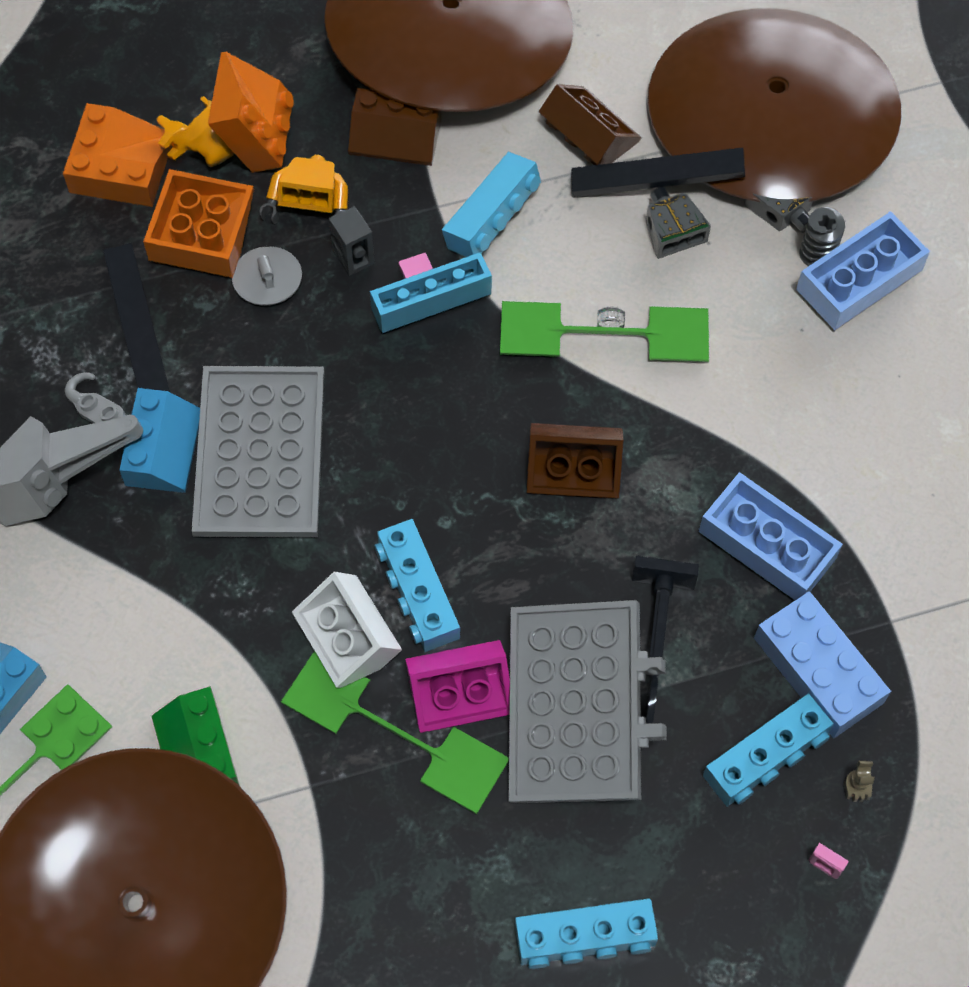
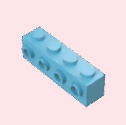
M508 152L443 227L442 233L447 248L465 257L485 251L496 235L505 228L512 216L522 208L523 203L538 189L541 179L537 163Z
M481 252L370 291L371 310L381 332L384 333L492 294V275Z
M413 519L378 531V543L374 547L380 562L386 561L389 570L386 571V576L391 588H397L401 598H398L397 601L403 616L409 615L413 625L409 626L415 644L421 642L424 652L460 639V626Z
M808 693L707 765L703 777L726 807L735 801L739 805L754 793L752 789L759 783L766 786L779 776L777 770L786 764L792 767L802 760L805 756L803 752L809 747L813 746L814 749H817L827 742L830 738L828 733L834 723Z
M651 898L515 918L520 964H529L530 969L549 966V961L563 960V964L579 963L583 961L584 956L596 955L597 959H609L616 957L617 952L630 950L633 955L650 952L651 947H654L658 941Z

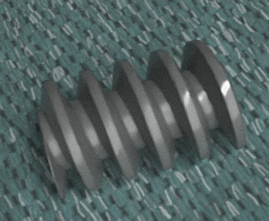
M820 207L810 214L799 250L803 263L810 266L840 245L845 230V220L837 210L830 207Z

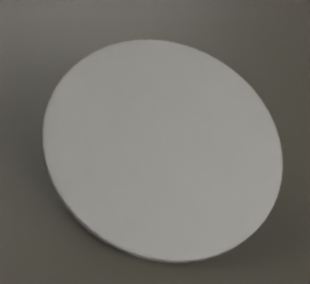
M260 247L247 252L238 260L232 283L235 291L244 300L256 305H274L287 300L297 291L302 280V269L299 261L290 252L278 247Z

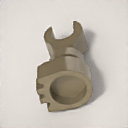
M858 761L856 770L849 773L844 781L846 799L852 797L853 802H857L858 799L860 802H863L865 798L866 800L871 798L872 784L874 782V777H871L873 761Z

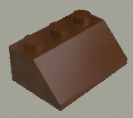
M556 84L538 111L546 118L545 123L549 127L565 135L564 140L571 146L581 149L585 153L584 158L593 165L613 163L642 138L584 86Z
M357 88L351 115L348 154L432 166L442 120L441 111L406 105L373 90Z
M531 423L527 493L619 498L624 441L623 429Z

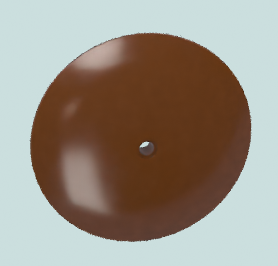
M327 0L325 8V30L334 54L350 74L373 91L406 105L434 111L470 112L486 110L515 102L532 94L550 81L560 70L567 59L573 39V19L567 0Z
M773 8L746 9L707 19L690 28L672 42L657 62L649 84L648 107L654 131L670 156L743 147L746 177L703 183L726 194L760 202V200L753 194L778 199L812 197L808 201L811 202L837 195L858 185L875 172L885 161L896 142L900 129L901 101L899 91L892 74L878 54L847 29L823 18L798 11Z
M128 748L94 755L71 764L39 785L21 802L0 831V987H260L269 972L279 948L287 910V886L281 852L270 825L252 798L232 779L209 764L188 755L152 748ZM137 894L141 895L143 905L138 911L130 912L128 908L130 898Z

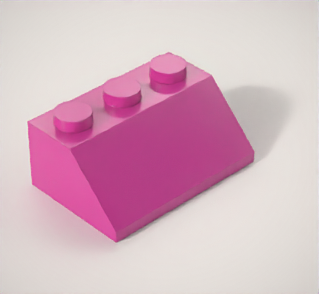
M500 640L405 659L420 733L510 715V677L507 657Z

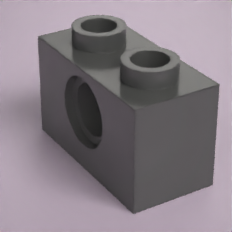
M353 206L347 210H340L333 217L329 218L332 250L348 275L350 276L374 264L372 231L357 208Z

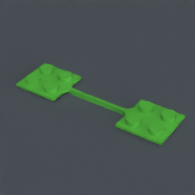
M502 301L500 355L560 357V338L563 334L585 333L644 336L649 341V360L709 362L708 308L649 306V326L643 329L564 326L561 323V303Z
M315 651L313 652L282 699V704L337 734L350 714L359 713L428 752L432 757V762L420 782L471 812L478 814L509 762V757L454 726L444 743L438 748H432L359 706V698L369 684L370 679L363 677L344 687L337 688Z
M67 684L20 728V731L35 744L36 750L34 755L0 786V796L42 757L49 758L61 770L76 763L112 728V725Z

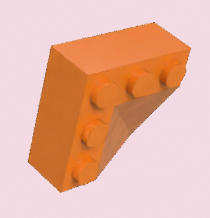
M221 52L208 125L252 173L282 167L283 157L286 153L287 133L290 129L291 109L294 105L292 93L286 89L280 80L228 52Z
M87 103L63 172L69 193L153 207L168 159L167 153L171 149V144L166 149L158 144L165 130L114 107Z
M169 169L143 241L148 260L233 278L242 250L254 186Z

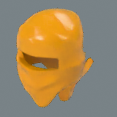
M204 96L200 100L206 108L188 126L182 122L169 120L162 115L156 118L158 124L165 130L158 144L165 149L171 144L172 148L167 153V156L173 160L186 151H196L205 157L206 164L209 167H214L235 154L208 125L212 101L207 100Z

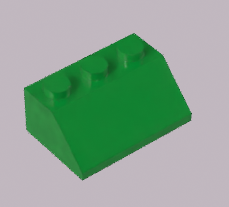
M211 686L179 695L151 716L161 750H169L203 761L221 771L239 785Z

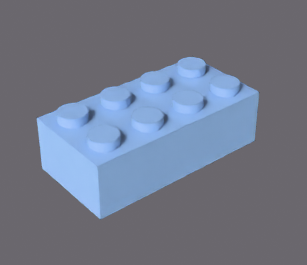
M890 211L802 270L796 290L836 330L921 272L930 251Z
M740 472L703 515L699 532L794 600L812 591L837 559L843 545Z
M810 591L759 624L754 636L755 641L797 694L802 698L809 693L834 723L829 732L833 739L883 705L891 692Z

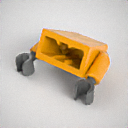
M313 155L310 159L296 157L293 158L288 166L273 174L266 196L268 203L263 204L259 212L263 221H265L268 213L273 212L271 216L273 224H276L280 217L276 209L277 202L278 206L328 213L336 210L337 213L340 210L348 209V186L342 176L334 172V163L326 161L321 155Z

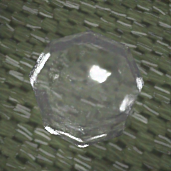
M607 306L598 310L597 327L624 328L625 311L613 306Z

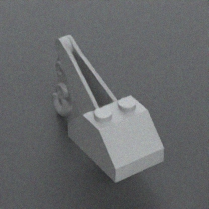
M89 372L76 374L70 378L65 387L66 397L74 404L80 416L93 424L49 433L42 422L30 416L0 447V524L9 526L46 517L67 495L68 479L141 437L143 427L134 415H125L122 407L97 393H79L76 391V386L81 381L86 379L94 380V374Z

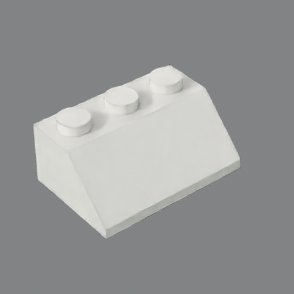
M333 572L292 611L337 688L344 687L381 670L402 650L356 575Z

